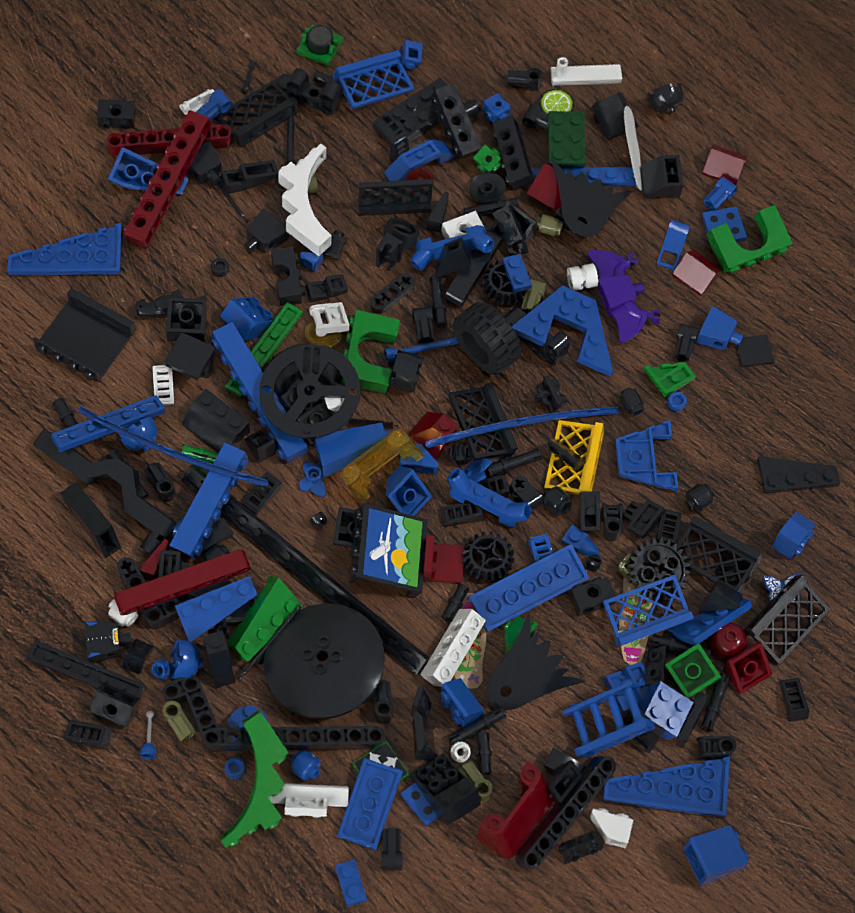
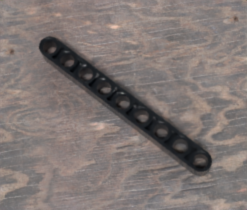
M379 726L271 727L286 750L375 749L382 744L385 738V732ZM245 727L208 728L204 731L201 745L206 751H254L252 743L247 739L249 734ZM334 734L338 736L339 741H332L329 735ZM370 734H376L379 737V741H373L370 738ZM295 735L299 741L291 742L288 736ZM309 735H316L319 741L312 742L309 739ZM349 735H357L359 741L351 740ZM213 736L216 742L209 743L206 741V737ZM234 736L237 742L230 743L227 741V737Z

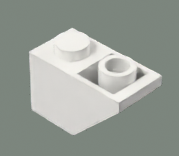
M603 808L593 809L590 819L604 842L626 848L633 819H629V816L621 813L617 815L611 814Z

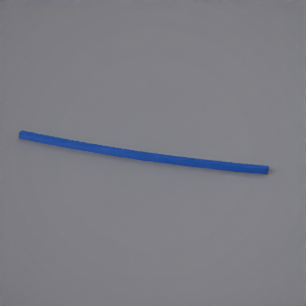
M82 406L77 410L84 416L125 437L179 460L264 487L268 485V480L214 465L160 445L122 428Z
M608 407L524 417L452 433L426 441L425 445L427 448H431L458 439L515 426L567 418L619 414L620 412L618 410L619 407Z

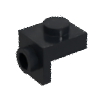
M135 639L125 652L122 666L140 674L145 661L153 652L154 646Z

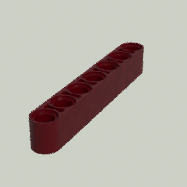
M223 124L212 125L206 136L208 138H205L202 143L203 145L210 141L214 149L229 147L232 144L231 128ZM179 128L112 133L107 137L108 151L112 156H118L122 147L138 155L165 153L166 148L173 141L174 133Z
M241 549L123 590L115 594L114 599L120 615L124 616L246 573L251 569L245 551Z

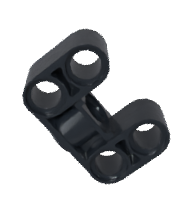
M296 68L287 82V95L290 98L293 96L297 102L310 108L319 110L327 115H333L341 101V87L334 81H328L323 89L309 83L308 73L303 69Z

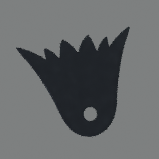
M550 158L558 182L562 215L565 223L578 235L590 237L598 234L615 208L632 191L612 194L613 187L603 191L601 179H597L589 184L583 172H580L575 179L569 169L566 175L560 166ZM584 217L587 225L581 226L577 222V218Z
M529 613L515 642L488 682V700L496 708L501 706L503 710L516 709L553 691L585 682L578 678L562 676L568 671L566 668L555 669L563 656L551 655L546 657L550 649V640L536 646L538 632L530 637L531 621ZM504 686H510L512 690L511 694L507 697H503L500 694V690Z

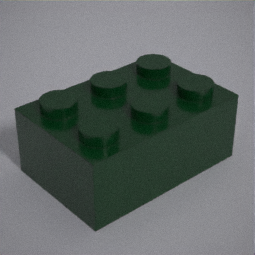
M548 112V165L552 166L551 158L560 168H584L585 112Z

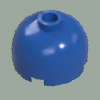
M151 416L140 420L141 423L133 424L127 428V430L153 442L157 440L158 429ZM121 434L118 436L123 445L131 451L143 450L145 453L152 449Z
M176 640L171 653L173 661L170 663L171 673L169 677L176 680L196 675L198 669H202L204 661L200 657L198 647L186 640Z

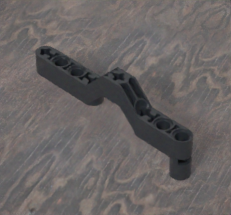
M43 428L33 445L89 485H92L95 480L108 477L121 484L124 500L121 509L150 529L140 547L152 555L162 543V539L168 537L177 523L142 498L139 471L119 458L93 463L74 448L59 452L51 439L52 432Z

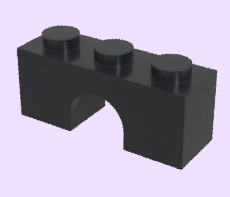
M293 246L271 249L274 274H285L288 276L286 280L277 281L280 306H285L287 302L291 305L301 304L305 291L304 285H300L299 280H302L301 269H297L296 264H299L298 254L294 253Z

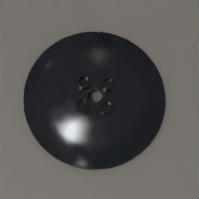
M316 604L297 611L291 621L268 646L264 656L265 677L276 699L293 713L312 719L339 717L361 706L376 690L385 664L383 643L374 625L360 612L339 604ZM321 653L328 654V658L325 661H319L317 658Z

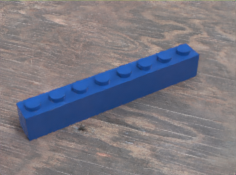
M233 322L213 331L211 340L213 347L221 352L222 362L224 365L228 364L231 369L229 371L231 377L240 384L239 390L241 394L247 396L250 409L258 414L259 424L262 428L265 427L268 431L267 435L274 439L275 445L278 448L276 451L280 459H284L288 464L305 455L308 447L303 438L293 437L280 431L266 417L259 396L263 372ZM264 387L262 391L264 393H269L271 391V388ZM274 392V398L278 408L284 415H286V410L284 409L283 405L281 404L277 395Z

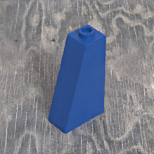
M382 423L336 431L330 435L315 438V447L323 477H327L387 449V441H389L388 430H384Z

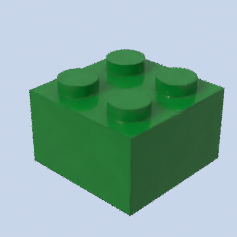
M699 643L665 664L688 699L722 679Z

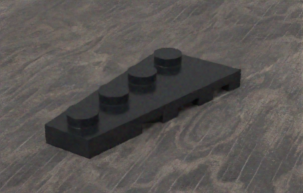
M762 456L757 458L764 494L839 487L840 485L837 466Z

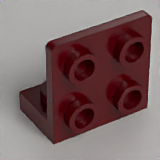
M427 535L423 580L462 583L464 564L462 563L464 558L462 551L465 550L464 546L434 543L435 536Z

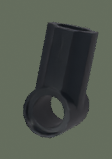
M530 68L528 71L508 70L507 85L527 87L531 91H537L542 85V72L538 68Z
M532 104L526 111L522 123L529 128L538 127L547 131L548 114L544 113L541 107Z
M412 308L413 323L416 325L418 343L433 342L432 308Z
M680 323L674 358L678 361H689L698 332L697 327Z
M159 462L148 465L145 473L158 492L159 498L164 502L172 501L176 495L173 481L169 479ZM165 488H169V489H170V490H168V491H166V492L162 491V490L165 489Z
M380 680L374 694L375 718L382 724L390 722L393 718L390 681ZM381 709H387L389 711L387 714L379 713Z
M383 829L381 870H402L401 829Z

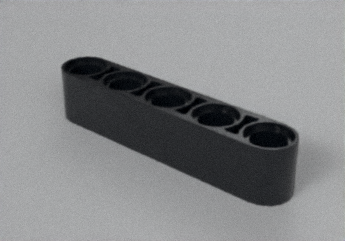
M486 229V235L494 239L493 250L487 254L477 249L472 250L471 265L460 269L446 292L445 299L460 307L464 305L502 244L503 237Z

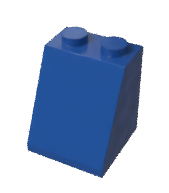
M730 825L692 837L683 848L700 886L744 869L748 865V854L745 849L741 848L738 833L736 830H732Z

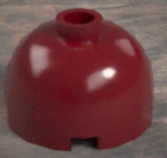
M731 622L709 636L707 645L711 649V655L724 663L746 650L748 644L747 634L743 628Z

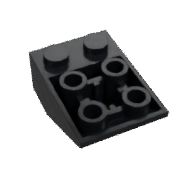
M444 753L410 773V776L435 814L446 826L481 806L478 789Z

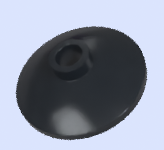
M490 172L477 175L470 183L472 197L482 203H493L499 200L506 190L502 177Z

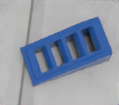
M548 534L529 538L528 545L534 563L553 554ZM546 550V553H542V554H538V553H537V552Z

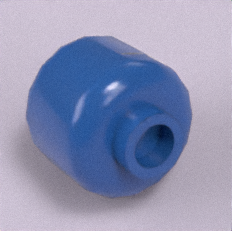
M298 751L291 758V771L303 781L316 779L319 776L321 762L309 751Z

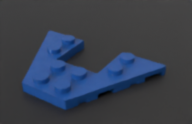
M562 286L512 326L516 335L542 347L546 343L553 318L585 333L576 362L609 377L613 373L597 302L590 297Z

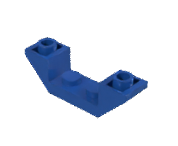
M429 140L401 154L384 172V175L389 181L409 180V172L435 159L441 164L455 156L446 142Z

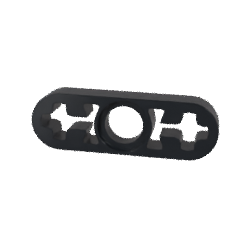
M404 273L371 299V310L376 314H382L413 290L414 277L411 274ZM403 281H405V282H408V281H409V285H408V284H404V285H403ZM390 290H395L398 295L390 297L387 293ZM376 302L379 304L382 302V306H376Z

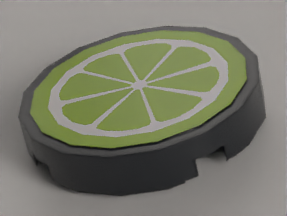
M552 89L542 94L539 100V107L547 114L549 111H573L574 101L572 96L566 91Z

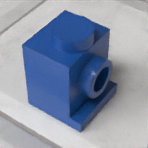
M406 40L400 47V61L405 66V69L414 70L422 61V43Z

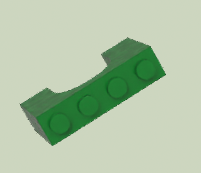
M775 205L758 211L754 216L763 237L762 247L758 250L750 251L740 247L736 243L727 223L712 228L706 234L724 274L727 272L733 274L741 270L740 267L746 265L748 268L755 265L758 260L766 261L771 259L772 255L776 253L782 255L789 251L788 248L793 243Z
M356 310L354 316H350L349 327H351V332L347 333L345 343L348 344V348L344 349L343 355L355 368L360 388L386 393L392 369L372 365L364 361L359 355L358 345L365 340H377L394 344L398 335L400 320ZM342 377L341 384L345 385L344 379Z

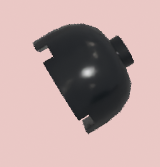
M677 83L675 87L672 84L664 85L654 89L653 94L647 93L651 106L659 112L665 111L666 114L675 112V108L681 105L684 96L681 83Z

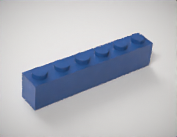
M224 443L213 464L241 472V470H245L249 460L246 452ZM209 471L169 545L173 551H180L182 555L192 560L200 555L205 538L207 539L210 536L214 521L219 519L221 515L220 510L223 504L228 502L232 487L238 484L239 479Z

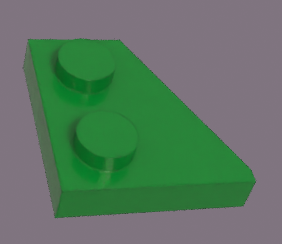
M685 362L673 365L661 364L659 367H651L650 365L644 367L645 373L664 397L692 382L696 377Z

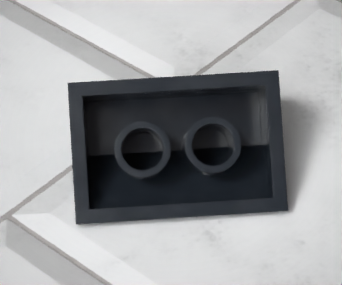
M205 389L193 401L182 421L184 427L217 453L220 452L224 443L236 447L250 432L249 421L208 389Z

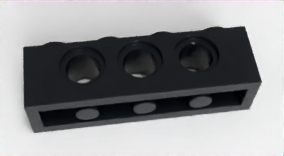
M453 83L434 90L431 94V103L433 107H436L438 120L444 126V133L446 138L450 140L454 156L459 161L477 154L481 149V145L455 84ZM444 103L449 104L451 109H447ZM451 120H455L458 125H454ZM458 136H462L465 142L460 141Z
M512 115L494 122V131L492 133L495 140L498 141L496 147L500 156L502 155L501 165L507 173L505 176L507 184L511 185L515 190L532 184L535 179L518 122Z

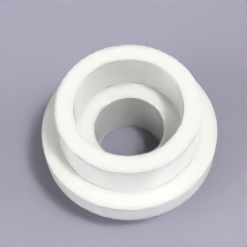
M464 742L455 743L450 750L451 757L456 762H465L471 753L470 747ZM459 748L462 749V754L460 756L457 754V750Z

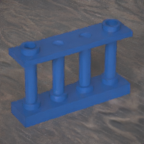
M631 679L620 682V686L582 703L570 704L568 709L562 711L563 715L574 717L582 742L580 747L574 749L576 757L586 759L655 729L652 720L644 719L641 716L633 692L634 689L641 687L639 682L632 681ZM623 694H626L634 718L633 724L628 726L623 723L615 699ZM607 701L616 724L615 731L610 734L606 732L598 707ZM590 709L599 733L598 739L594 741L589 740L581 713Z

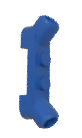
M480 225L466 228V234L434 243L431 238H426L415 244L416 252L411 257V264L420 271L424 270L431 261L439 258L446 243L461 237L469 251L477 249L487 254L494 248V239L486 235L485 227Z
M454 469L448 475L447 480L450 484L449 494L455 500L464 503L465 499L500 517L498 522L508 527H515L519 522L529 519L531 507L527 502L515 503L468 479L463 469Z

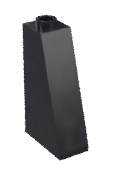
M77 482L60 492L65 505L104 558L121 549L112 524Z

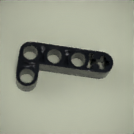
M514 307L504 318L509 321L512 327L527 314L520 308ZM558 332L555 336L548 333L543 347L516 335L523 343L553 366L568 353L570 346L569 339L561 332Z
M125 557L119 560L117 565L119 575L127 589L132 588L131 586L134 583H146L133 559ZM125 568H128L129 570H131V575H130V576H129V574H128V572H127V570H126ZM173 598L139 610L147 626L152 630H157L179 618L177 610L171 612L167 609L170 606L180 604V601L177 598ZM157 615L159 619L152 621L150 617Z
M191 675V677L179 678L165 684L163 687L165 702L176 701L180 704L187 701L201 737L208 728H219L197 676ZM190 683L197 685L192 690L186 688ZM170 691L177 692V695L174 697L167 696ZM197 701H202L204 703L203 706L199 708L193 705ZM204 719L211 720V723L207 726L201 724ZM210 736L206 737L207 742L213 743L210 740Z

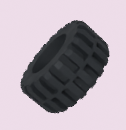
M475 302L454 319L453 329L458 344L461 345L462 350L468 355L467 357L477 367H480L482 371L490 375H499L521 356L522 346L515 330L510 326L509 321L496 308L491 307L490 304Z

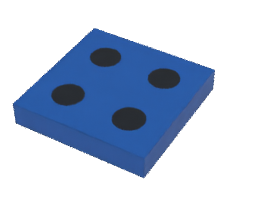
M737 207L702 213L707 233L712 228L727 223L736 242L747 239Z
M416 783L400 794L426 827L438 818Z

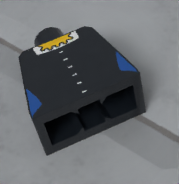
M85 622L88 662L94 664L121 656L120 645L132 644L131 632L119 633L117 623Z

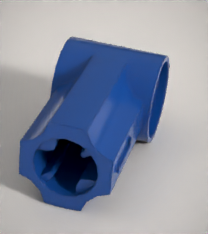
M218 89L210 95L209 101L198 109L196 113L209 117L211 121L219 113L227 112L232 106V101Z
M725 177L720 178L714 189L703 200L705 207L710 211L717 210L726 199L729 200L733 197L738 187Z

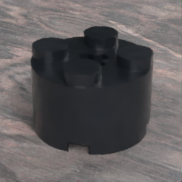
M398 350L395 357L396 361L392 367L389 386L414 392L424 357Z

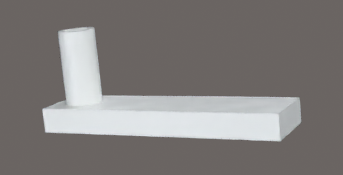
M561 57L557 61V67H551L550 70L552 86L622 82L620 65L567 67L568 60Z

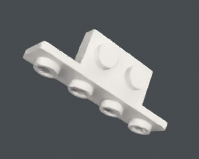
M285 784L280 794L275 797L272 795L268 797L272 803L285 804V815L294 817L303 815L317 818L327 815V806L347 807L349 788L346 786Z

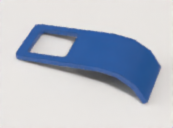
M674 220L670 221L657 265L672 270L676 269L690 225ZM663 251L677 255L674 265L660 261Z

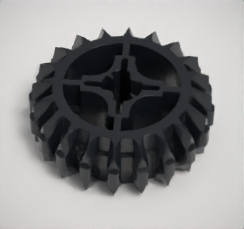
M498 260L495 264L491 263L482 275L483 281L481 285L484 288L483 292L487 294L488 299L493 298L494 304L498 301L500 306L503 303H506L508 307L510 303L516 306L518 301L522 302L525 294L528 293V290L513 292L503 262L500 263ZM492 281H494L495 284H496L497 286H499V289H497V288L494 286V284L492 283Z
M483 531L481 537L476 533L474 539H468L469 544H465V550L462 551V556H464L462 563L466 564L465 571L470 570V577L476 575L477 581L480 577L483 578L484 583L487 582V579H490L493 583L495 577L499 581L502 580V575L507 576L508 570H512V564L515 560L512 557L514 556V550H510L512 547L511 543L506 544V537L500 539V533L496 537L493 536L492 531L489 535H486ZM496 548L502 553L504 559L500 558V555L495 552ZM491 552L490 559H487L485 562V557ZM472 555L476 556V559L480 560V566L476 564Z

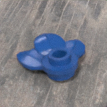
M487 458L472 461L463 470L468 479L479 482L486 478L484 471L493 462Z

